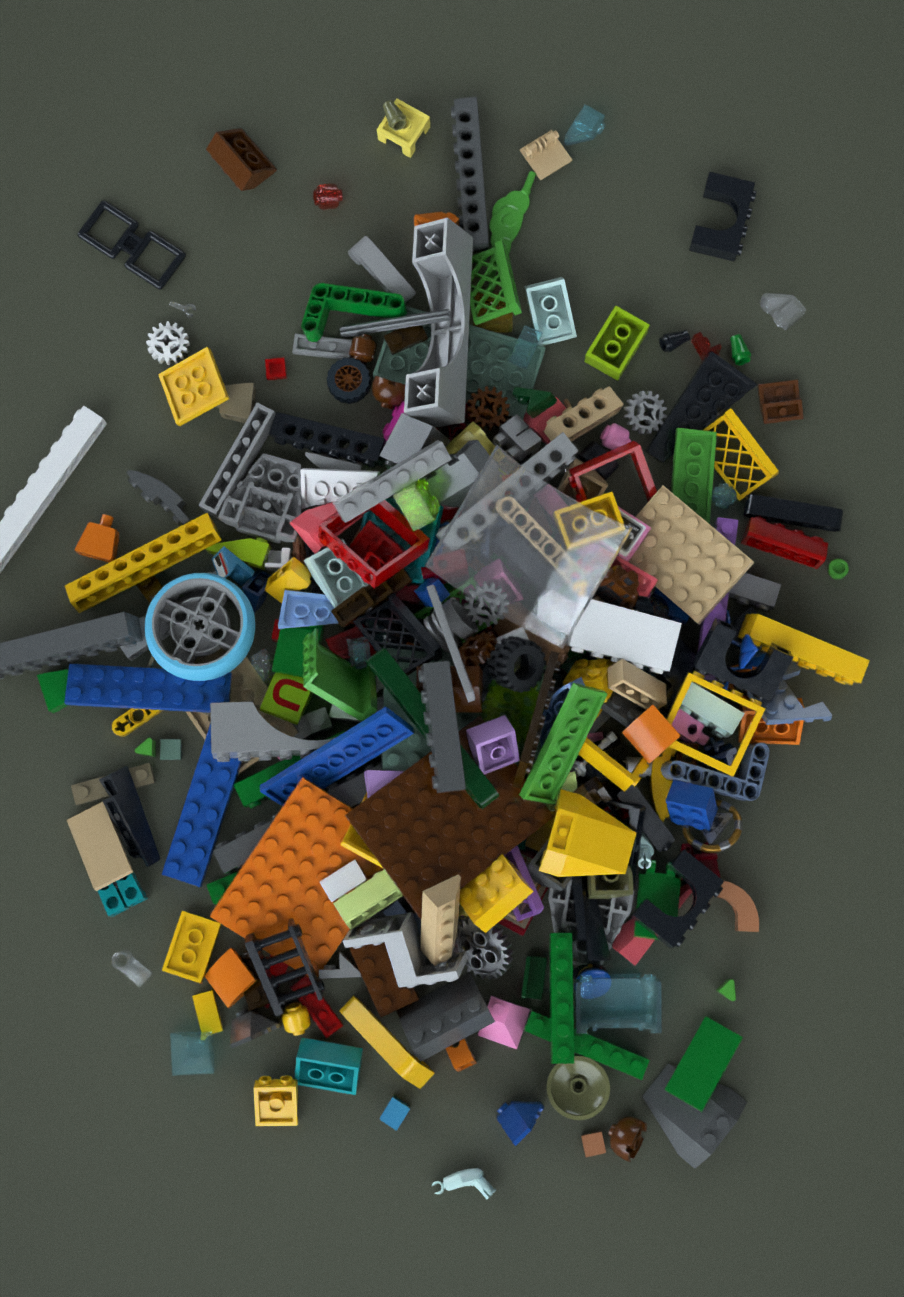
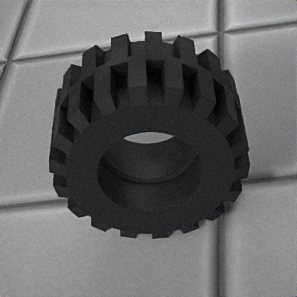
M510 636L508 639H502L501 644L497 643L495 651L492 650L490 654L492 658L489 659L488 663L491 664L489 672L493 673L491 678L496 681V684L517 692L530 691L531 687L535 688L538 681L541 682L542 673L545 674L546 669H544V666L546 665V660H543L545 653L541 651L542 648L536 645L537 643L520 637ZM520 656V666L518 670L514 673L515 661Z

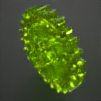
M495 683L496 687H489L491 693H487L486 696L489 700L483 702V705L487 706V708L482 710V713L488 715L483 720L491 721L500 717L501 712L505 713L508 721L515 729L517 744L520 743L521 738L525 742L533 714L530 715L523 711L534 713L539 692L536 691L538 684L535 688L531 687V690L528 692H517ZM504 692L510 694L511 702L504 700ZM524 697H527V698L530 699V701H531L530 707H528V706H526V705L524 704V702H523ZM498 704L507 708H499ZM513 706H516V710H520V712H518V713L515 714V710H514V709H508V708H512ZM520 717H524L527 720L526 727L520 724Z

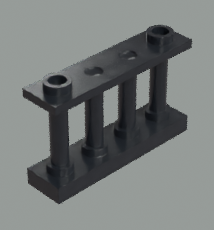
M293 918L289 919V929L261 940L259 938L256 939L254 932L245 937L244 944L275 1016L284 1014L286 1002L314 992L320 1001L323 999V991H325L323 980L318 979L301 939L302 930L300 925L295 924ZM291 937L293 938L296 948L270 958L263 956L262 950L264 947ZM297 956L301 957L304 964L303 967L278 976L271 975L269 970L271 966ZM308 974L311 985L286 994L279 993L277 989L279 984Z

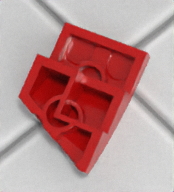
M371 520L366 523L349 546L375 571L406 551Z

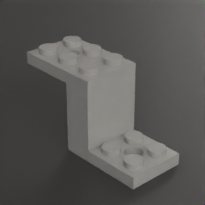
M413 912L367 919L354 929L349 930L343 939L345 948L353 947L355 949L368 944L380 945L385 942L398 987L412 988L419 984L432 985L440 981L453 982L459 979L468 959L466 951L456 952L446 962L434 966L420 950L421 938Z

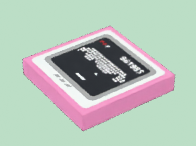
M618 506L626 531L624 534L599 543L629 562L651 530V527Z

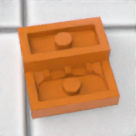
M651 705L622 732L649 764L681 737L654 705Z
M234 948L227 950L204 976L227 1008H231L244 996V992L257 981V978Z

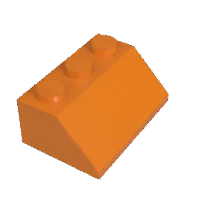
M742 696V698L750 701L748 696ZM797 698L804 708L802 698ZM739 704V710L745 713L738 724V743H741L756 711ZM761 717L750 743L800 745L804 720L794 721L790 724L767 725Z

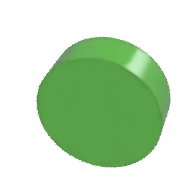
M839 558L832 560L827 567V572L833 579H842L849 571L847 562Z

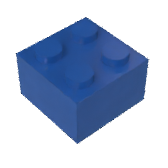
M673 780L666 798L671 822L677 825L693 826L698 830H711L718 810L713 788Z

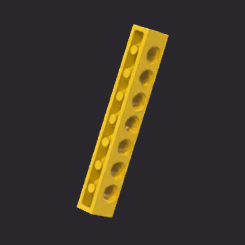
M205 513L65 585L70 603L78 613H81L222 541L215 523L209 514Z

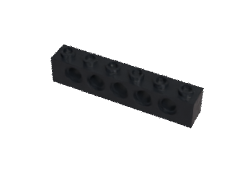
M276 412L269 434L275 439L274 442L277 444L285 445L288 443L292 444L296 449L303 450V448H307L316 454H321V452L327 453L328 456L335 459L343 457L351 463L363 462L364 465L375 468V466L383 467L385 460L379 455L387 442L385 438ZM293 430H296L293 435H290ZM311 434H314V436L308 440V437ZM332 438L329 444H325L328 439ZM350 443L346 449H343L345 444ZM368 447L365 453H361L364 448Z

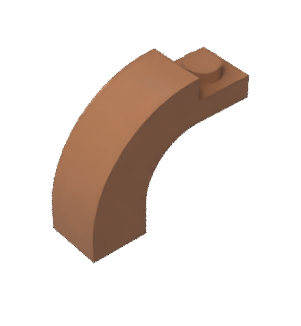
M724 881L721 885L723 890L717 897L726 900L732 906L735 913V931L759 932L758 912L751 897L739 886Z

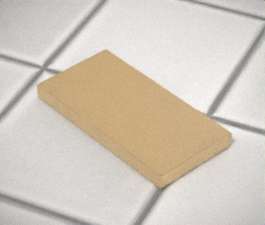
M103 802L67 819L94 890L98 891L134 872L115 825Z

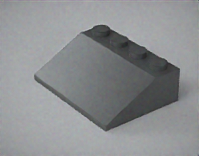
M470 972L397 1010L405 1035L420 1062L495 1022Z

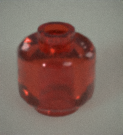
M334 183L319 184L313 191L314 204L318 205L321 210L336 209L340 201L343 200L342 190H338L337 185Z

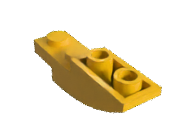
M668 747L661 754V757L658 756L652 761V771L649 777L653 809L662 822L665 818H669L666 798L673 781L663 777L661 766L664 762L670 761L671 756H675L676 750Z

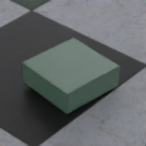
M160 739V760H182V740Z

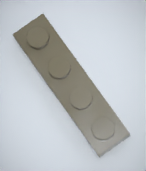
M151 763L129 768L136 788L156 783ZM102 777L71 785L77 806L109 797L99 780Z

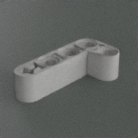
M364 236L348 251L350 258L357 265L362 264L385 292L400 294L403 296L405 304L416 294L411 285L367 236Z

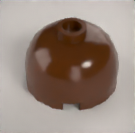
M375 376L372 393L374 398L381 402V407L392 410L393 406H400L405 401V384Z
M625 1117L619 1120L617 1124H612L608 1135L611 1136L610 1145L614 1153L621 1159L631 1162L630 1158H635L643 1143L644 1138L641 1137L642 1131L646 1132L647 1123L634 1117Z

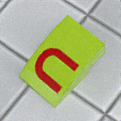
M275 672L261 704L260 711L298 725L312 698L313 692L303 687V677Z

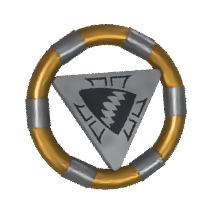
M716 799L717 807L729 813H716L711 830H701L709 845L695 839L690 832L689 825H682L683 835L687 842L699 851L709 853L720 852L734 845L741 835L743 821L740 813L733 805ZM734 818V832L731 837L714 845Z

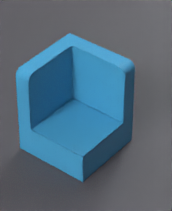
M393 1095L380 1116V1120L397 1131L411 1106Z

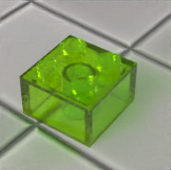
M422 478L393 495L413 531L435 521L440 507L436 497H432L428 491L430 490L429 484Z

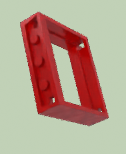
M636 441L629 442L569 469L570 477H568L571 487L576 489L577 495H575L577 503L588 500L579 478L580 475L629 453L649 502L657 490L640 444Z
M386 500L346 523L337 513L319 526L318 535L319 541L324 546L332 550L337 558H341L352 571L360 575L362 580L367 584L369 583L374 589L427 552L430 539ZM369 510L411 545L409 549L377 571L335 535V533Z

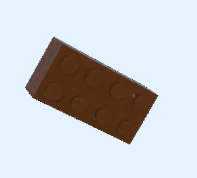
M385 942L380 945L368 944L357 949L349 947L380 1017L420 999L415 987H398Z

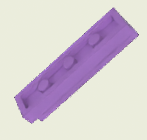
M516 846L504 856L508 857L509 861L514 864L534 891L522 901L528 904L530 912L521 915L518 907L513 909L518 922L540 914L544 906L520 850Z

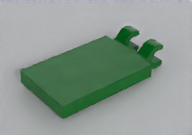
M651 860L650 868L646 869L645 865V874L638 875L636 909L643 900L647 899L665 914L678 917L681 879L675 878V873L668 868L672 862L666 864L665 874L654 873L656 860ZM634 922L633 937L659 940L638 922Z

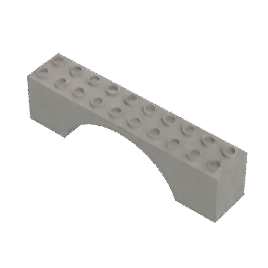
M449 218L414 226L412 263L417 269L426 290L430 312L449 309L452 316L450 321L431 324V341L426 359L416 372L406 375L404 413L434 428L464 423L473 237Z
M383 697L377 698L378 710L376 712L383 709ZM253 702L210 703L211 753L213 759H217V762H229L230 758H238V761H250L251 758L259 757L261 761L271 760V757H280V760H290L292 756H300L303 759L335 739L315 741L288 736L271 726L260 715Z

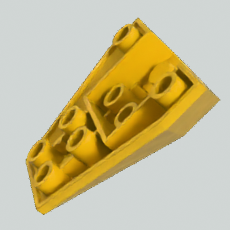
M561 789L547 848L543 852L538 871L557 877L626 874L636 832L582 795Z

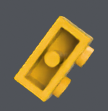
M293 557L268 578L265 591L282 603L284 591L305 590L311 583V574L303 563Z

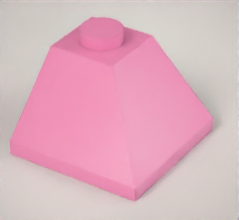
M491 995L488 1008L495 1022L479 1030L478 1036L517 1049L530 1009Z

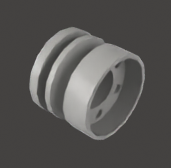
M452 597L442 604L458 647L462 644L461 638L466 640L478 632L477 624L471 621L472 615H466L467 609L457 599ZM434 611L431 616H427L424 619L425 628L441 648L450 653Z

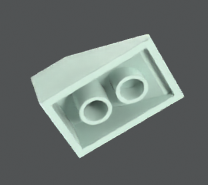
M563 277L524 286L538 345L544 346L577 337Z
M328 547L303 560L313 579L334 608L360 588L368 586L360 575L352 571L341 558H337Z

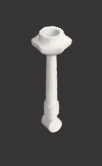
M613 731L609 732L606 735L607 738L600 742L598 745L600 749L607 748L617 739ZM575 760L571 772L575 771L577 777H585V765L588 762L586 760L582 762Z

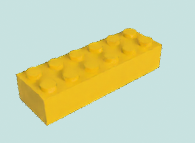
M746 614L737 636L743 639L746 634H749L753 643L757 647H762L761 651L767 652L772 643L791 651L793 655L792 661L798 662L797 666L808 670L809 668L816 670V674L832 677L835 682L844 685L861 683L870 661L760 614Z

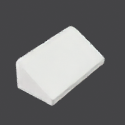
M354 859L321 880L320 884L330 901L333 902L366 881L367 878Z

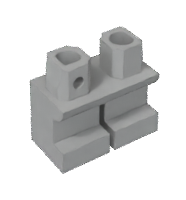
M516 414L500 426L499 432L493 438L492 443L498 449L505 445L508 448L505 456L510 462H513L517 459L522 461L528 454L537 452L542 439L531 428L528 429L529 426Z

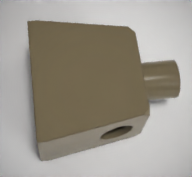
M254 383L225 385L229 400L216 406L219 408L221 417L245 423L255 406L256 387Z

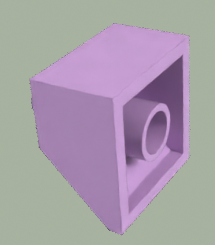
M505 715L466 730L472 755L476 765L484 775L520 761L515 729Z

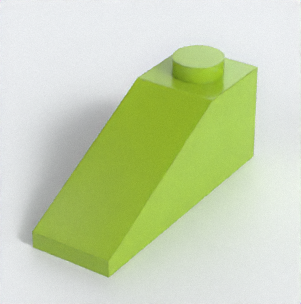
M257 537L256 540L247 538L216 543L205 550L215 555L224 546L247 565L265 570V563L268 561L272 548L267 540Z

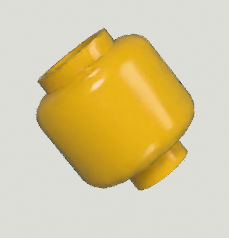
M292 1003L285 1006L284 1014H281L285 1031L293 1033L294 1036L304 1034L311 1024L307 1007L301 1005V1003Z

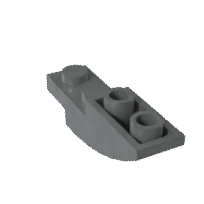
M133 470L126 472L130 477L128 479L130 484L135 489L139 487L143 491L140 495L147 503L152 501L155 506L159 503L166 512L170 510L175 515L172 517L179 526L191 521L181 510L186 503L171 488L147 474Z

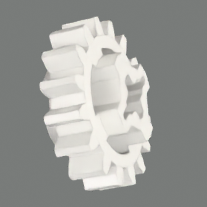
M167 321L166 326L159 323V329L153 327L154 333H148L151 340L146 341L147 345L150 346L148 351L152 354V358L154 360L158 358L160 364L165 360L167 365H170L172 360L177 364V358L183 360L182 354L188 353L189 351L186 347L190 346V342L187 340L189 337L187 333H184V328L180 327L178 329L177 323L171 326L169 321ZM173 333L177 334L180 338L174 337ZM156 348L163 350L164 354L158 352Z

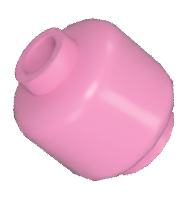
M616 423L607 425L600 436L602 445L610 450L631 442L629 431Z

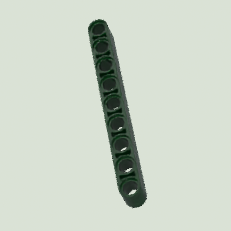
M382 648L367 659L366 662L426 739L429 728L424 723L426 705L421 701V693L385 648ZM460 744L465 790L477 806L483 810L497 799L499 794Z

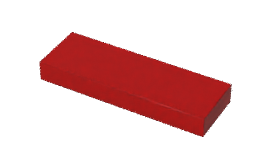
M304 976L290 988L294 991L312 983L307 976ZM314 992L298 998L301 1004L307 1007L309 1015L326 1038L344 1026L324 997L319 1001Z

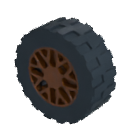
M343 358L332 364L331 369L327 373V385L331 395L341 403L347 404L363 400L371 387L370 374L366 366L354 358Z

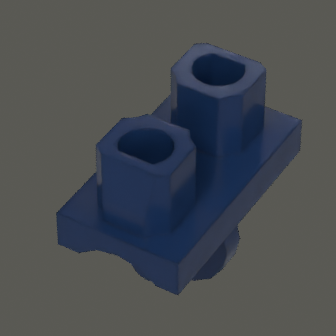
M713 737L709 738V745L703 747L705 751L703 754L716 760L722 759L723 763L729 766L737 753L736 747H733L731 743L724 745L723 740L716 742ZM698 761L704 768L717 771V769Z

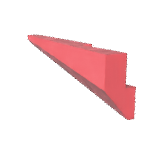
M687 883L680 887L679 908L692 893ZM632 918L622 925L619 935L617 934L612 944V948L636 966L655 940L633 937L635 920Z

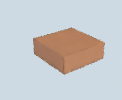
M602 1131L581 1135L585 1157L606 1153Z

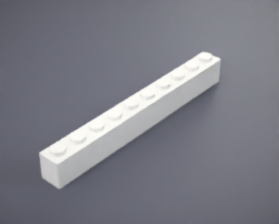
M83 406L76 411L73 417L74 420L64 428L59 441L53 443L50 449L51 452L41 460L36 473L31 474L26 487L21 489L16 495V501L5 510V516L0 521V573L107 425L101 416L87 407Z

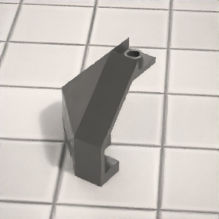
M471 440L456 454H449L452 460L412 484L429 504L468 509L498 485L500 479L494 460L478 440ZM494 503L487 505L488 510L494 507Z

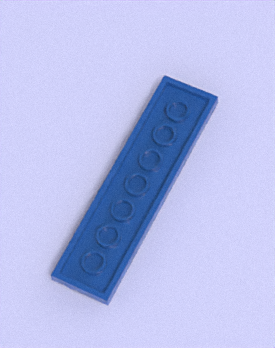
M69 664L64 703L77 706L211 713L210 703L230 702L232 672L212 680L192 681L177 677L167 670L159 668Z
M384 707L261 784L260 792L283 806L302 776L324 789L414 734V729L389 708Z
M211 723L162 875L198 887H202L242 761H238V758H230L229 762H217V759H213L211 753Z

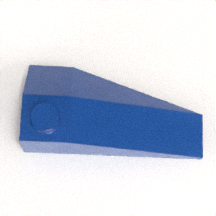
M511 1101L509 1104L505 1102L497 1110L499 1114L496 1118L512 1143L516 1146L532 1130L536 1123L535 1120L541 1115L539 1112L545 1107L541 1102Z

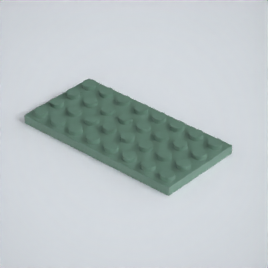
M406 306V315L425 313V311ZM431 324L422 325L428 340L394 355L391 354L384 339L373 372V378L378 376L406 385V375L416 372L426 359L431 341ZM469 325L465 405L468 400H472V393L477 395L478 388L483 392L485 386L488 387L489 391H492L493 387H495L496 393L502 391L501 397L508 398L505 403L510 404L509 410H506L510 412L507 418L511 419L517 414L523 420L528 405L520 404L514 397L513 390L514 387L534 388L546 347ZM397 329L388 330L386 334L391 333ZM479 400L475 404V408H478L480 406ZM501 407L497 410V415L501 414Z

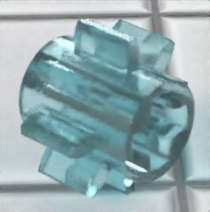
M719 484V487H715L712 491V501L719 508L728 509L729 505H733L736 501V491L729 484Z

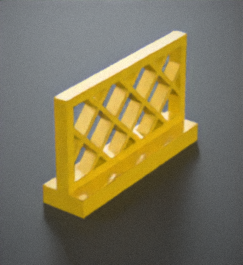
M730 408L723 416L703 431H710L714 428V432H716L717 425L724 421L727 424L728 434L717 433L718 437H726L727 440L725 448L716 447V450L725 451L723 462L715 461L714 468L740 502L746 495L751 494L768 480L777 476L779 470ZM729 438L739 440V450L727 449ZM727 452L739 453L737 464L725 462ZM741 454H748L752 457L751 466L739 464ZM725 466L737 467L735 478L726 477L724 474ZM739 467L751 469L749 480L737 478ZM753 469L761 470L766 476L761 481L751 480ZM737 481L748 483L747 491L741 495L735 489Z

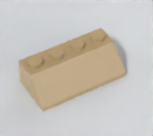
M459 874L423 891L420 950L434 966L446 962L453 955L458 931L461 883Z

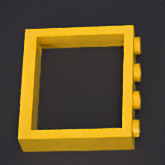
M696 671L693 674L687 673L666 717V720L671 725L691 682L756 711L730 766L678 741L669 746L733 777L765 708L761 707L762 702L751 698L748 701L742 698L743 693L731 689V692L723 689V684L715 680L712 683L704 680L705 676Z
M587 737L578 754L624 792L631 785L635 787L641 779L639 774H643L649 767V764L642 756L630 773Z

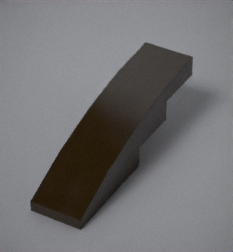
M403 568L375 589L370 584L360 588L331 612L341 627L344 628L388 599L387 596L392 593L396 594L411 583L413 579L406 569Z

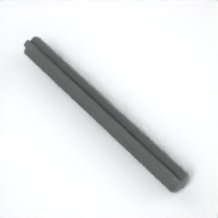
M449 309L345 325L340 327V335L342 337H350L450 321L452 316Z

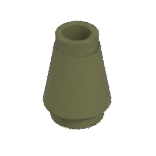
M392 100L386 101L383 104L389 127L395 131L404 128L406 116Z

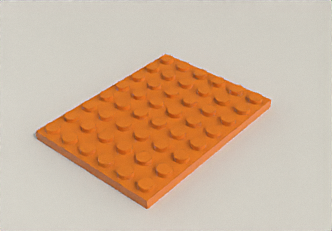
M302 776L211 912L210 917L243 938L254 932L256 939L259 938L260 940L288 930L289 919L293 918L295 924L300 925L302 930L301 939L318 977L319 970H323L324 965L330 960L350 930L333 904L338 899L331 902L320 881L354 859L366 875V881L371 879L375 873L384 869L341 846L342 840L350 826V822L345 815L353 808ZM291 937L264 947L263 950L275 956L296 948V945ZM300 956L283 961L294 969L304 966Z

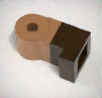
M597 776L573 792L582 795L595 805L602 800L606 803L612 799Z

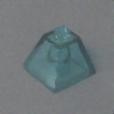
M212 1031L170 1034L172 1076L214 1074Z

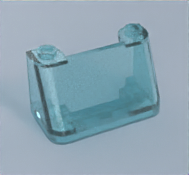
M652 974L643 975V978H592L591 975H580V979L575 980L574 1027L576 1034H586L587 1029H590V1027H592L593 1031H597V1028H638L639 1031H643L644 1027L645 1029H650L651 1033H662L660 979H657L656 975Z

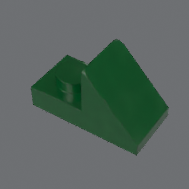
M514 387L513 395L518 402L528 405L527 413L531 418L537 417L557 402V399L551 392Z

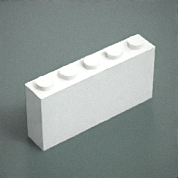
M579 597L566 646L572 647L571 651L583 654L585 650L592 652L591 656L596 658L612 657L611 661L615 663L624 659L639 669H643V666L651 668L650 672L663 674V671L670 672L682 623Z

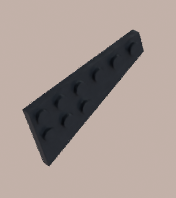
M709 351L645 452L660 462L666 461L674 454L677 428L694 430L706 428L758 384L714 352Z

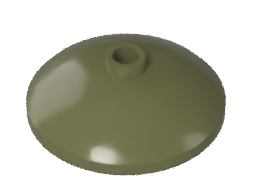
M574 1055V1064H556L552 1068L547 1080V1095L554 1109L564 1117L573 1120H585L596 1116L607 1104L610 1095V1082L606 1071L597 1061L582 1055ZM580 1081L583 1084L582 1087H575V1082Z

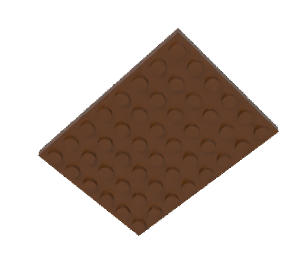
M478 716L458 731L461 746L474 762L466 730L485 723L481 716ZM431 751L345 815L420 919H422V895L424 890L458 874L461 877V889L490 867L501 854H507L554 818L544 803L526 800L519 795L527 780L525 776L521 789L512 787L518 769L515 763L485 774L486 778L498 792L499 797L482 810L465 789L437 793V789H433L432 776H435L434 767H430L429 763Z

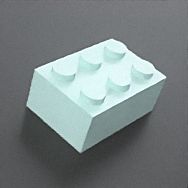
M691 682L679 708L702 723L704 727L710 728L712 730L711 733L721 739L722 737L727 738L734 733L745 714Z

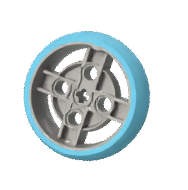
M211 573L187 574L166 584L151 601L145 618L146 642L154 659L171 674L192 681L212 680L231 672L247 656L255 635V615L247 596L228 579ZM206 590L203 597L187 599L180 605L174 603L177 599L188 593ZM228 598L235 604L241 620L240 632L231 629L230 618L224 608ZM207 606H214L213 611L205 612ZM180 615H187L183 622L177 621ZM162 621L170 624V635L176 645L172 656L167 652L161 641L160 627ZM203 624L204 628L198 630L196 626ZM216 632H223V636L221 638H213ZM189 641L196 642L194 647L186 648V644ZM221 648L227 651L223 656L211 662L194 664L197 656H208Z

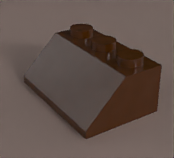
M242 128L216 132L206 148L211 157L221 166L224 173L232 179L236 187L241 191L256 188L277 170Z
M417 666L416 688L421 693V691H424L423 682H419L418 670L421 669V666ZM450 666L456 713H482L483 671L480 666H465L476 697L474 701L469 703L455 666Z

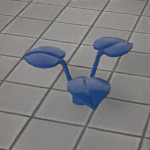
M727 609L725 622L731 624L729 610ZM749 634L743 637L741 643L732 640V644L740 647L738 666L731 667V669L734 671L752 670V667H758L767 652L758 651V647L753 643ZM717 680V682L724 685L723 689H728L729 682L722 683ZM716 693V697L721 700L724 699V696Z

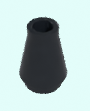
M687 330L665 333L659 338V344L664 352H672L685 342H688L690 336Z

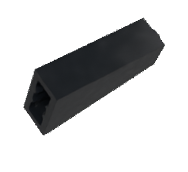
M614 783L607 787L609 793L619 802L646 806L642 832L656 851L659 853L661 851L664 852L672 846L675 838L636 786L631 785L625 792Z

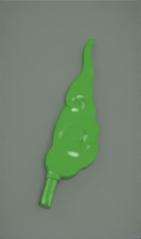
M529 171L521 191H512L495 203L489 225L492 233L490 239L492 248L495 247V242L502 240L508 253H510L511 243L518 235L522 226L523 215L530 206L529 195L536 176L535 172ZM495 255L491 256V259L489 261L490 264L494 260ZM493 270L489 278L495 279L496 271Z

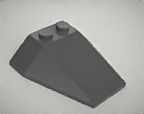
M668 1063L642 1097L677 1154L695 1169L715 1151L737 1123L747 1102L731 1088L718 1083L703 1112H700L664 1090L677 1068Z

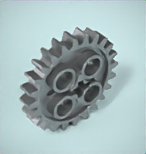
M467 916L458 923L456 948H454L453 952L466 951L468 957L465 964L468 966L467 972L473 970L475 977L480 974L481 979H484L486 976L489 980L493 977L497 979L507 972L511 967L510 963L513 961L511 955L514 951L508 949L512 943L506 942L509 936L502 935L504 929L500 928L498 930L496 928L497 924L485 933Z

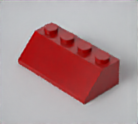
M761 517L750 518L741 542L743 545L814 569H818L825 562L828 550V543L824 542V539L821 537H809L800 530L794 529L791 531L785 529V526L782 524L774 523L773 525L767 523L766 519Z

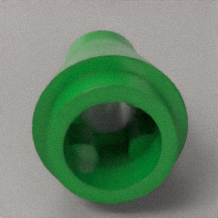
M742 335L732 336L730 338L732 361L736 365L747 364L751 360V352L746 346Z

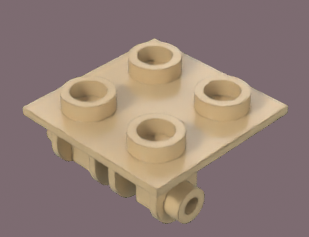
M550 130L519 149L540 181L573 161L558 140L559 134L556 130Z

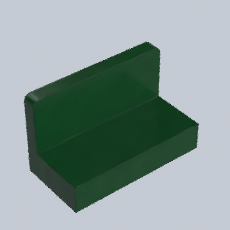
M526 955L521 998L542 1000L547 958Z

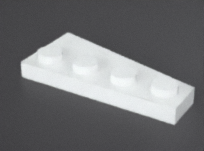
M300 469L302 509L336 501L380 475V471Z

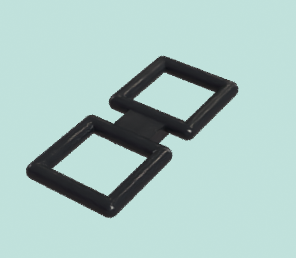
M101 201L78 232V237L111 259H115L121 250L130 255L124 264L126 269L155 288L163 289L186 257V253L153 231H148L143 239L134 234L139 227L138 221L107 201ZM104 210L129 225L112 250L87 234ZM151 240L176 255L159 280L134 265Z

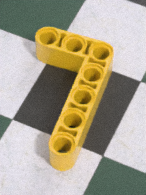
M353 995L339 1010L402 1078L421 1089L435 1074L424 1061L420 1062L415 1055L410 1053L356 996Z

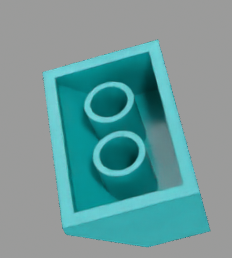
M301 1038L295 1068V1079H297L298 1085L356 1095L363 1048Z

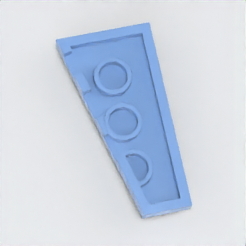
M291 590L284 591L278 629L338 624L339 622L331 612L334 607L325 595Z

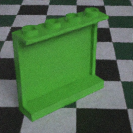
M317 628L311 634L308 633L303 640V687L361 722L372 716L378 710L376 676L366 663L362 669H359L318 643Z

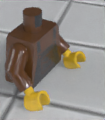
M619 565L597 567L584 578V582L579 581L574 585V592L578 589H583L579 592V597L586 595V588L588 587L604 602L630 610L636 605L639 594L637 591L639 586L637 573L634 571L627 572Z

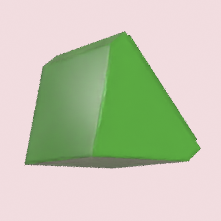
M147 738L134 751L139 755L156 757V741L152 738Z
M727 979L716 991L728 1000L735 1001V981Z

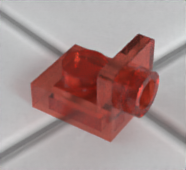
M701 332L693 336L691 342L702 362L709 351L714 352L718 356L720 355L721 344L710 348L711 345L706 336L703 337Z

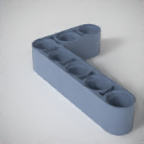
M750 743L742 757L738 778L677 760L664 762L661 766V774L664 778L672 781L678 780L710 787L717 794L742 801H754L761 792L770 750L764 743ZM756 747H757L758 750H759L758 756L755 755V748H756ZM672 765H674L676 768V772L674 775L671 773ZM751 767L754 769L753 776L750 774ZM691 770L694 772L693 780L689 776ZM710 776L713 779V783L711 786L708 783V778ZM728 782L731 783L730 791L727 789ZM747 787H748L749 790H750V793H749L748 796H747L746 793H745V790H746Z

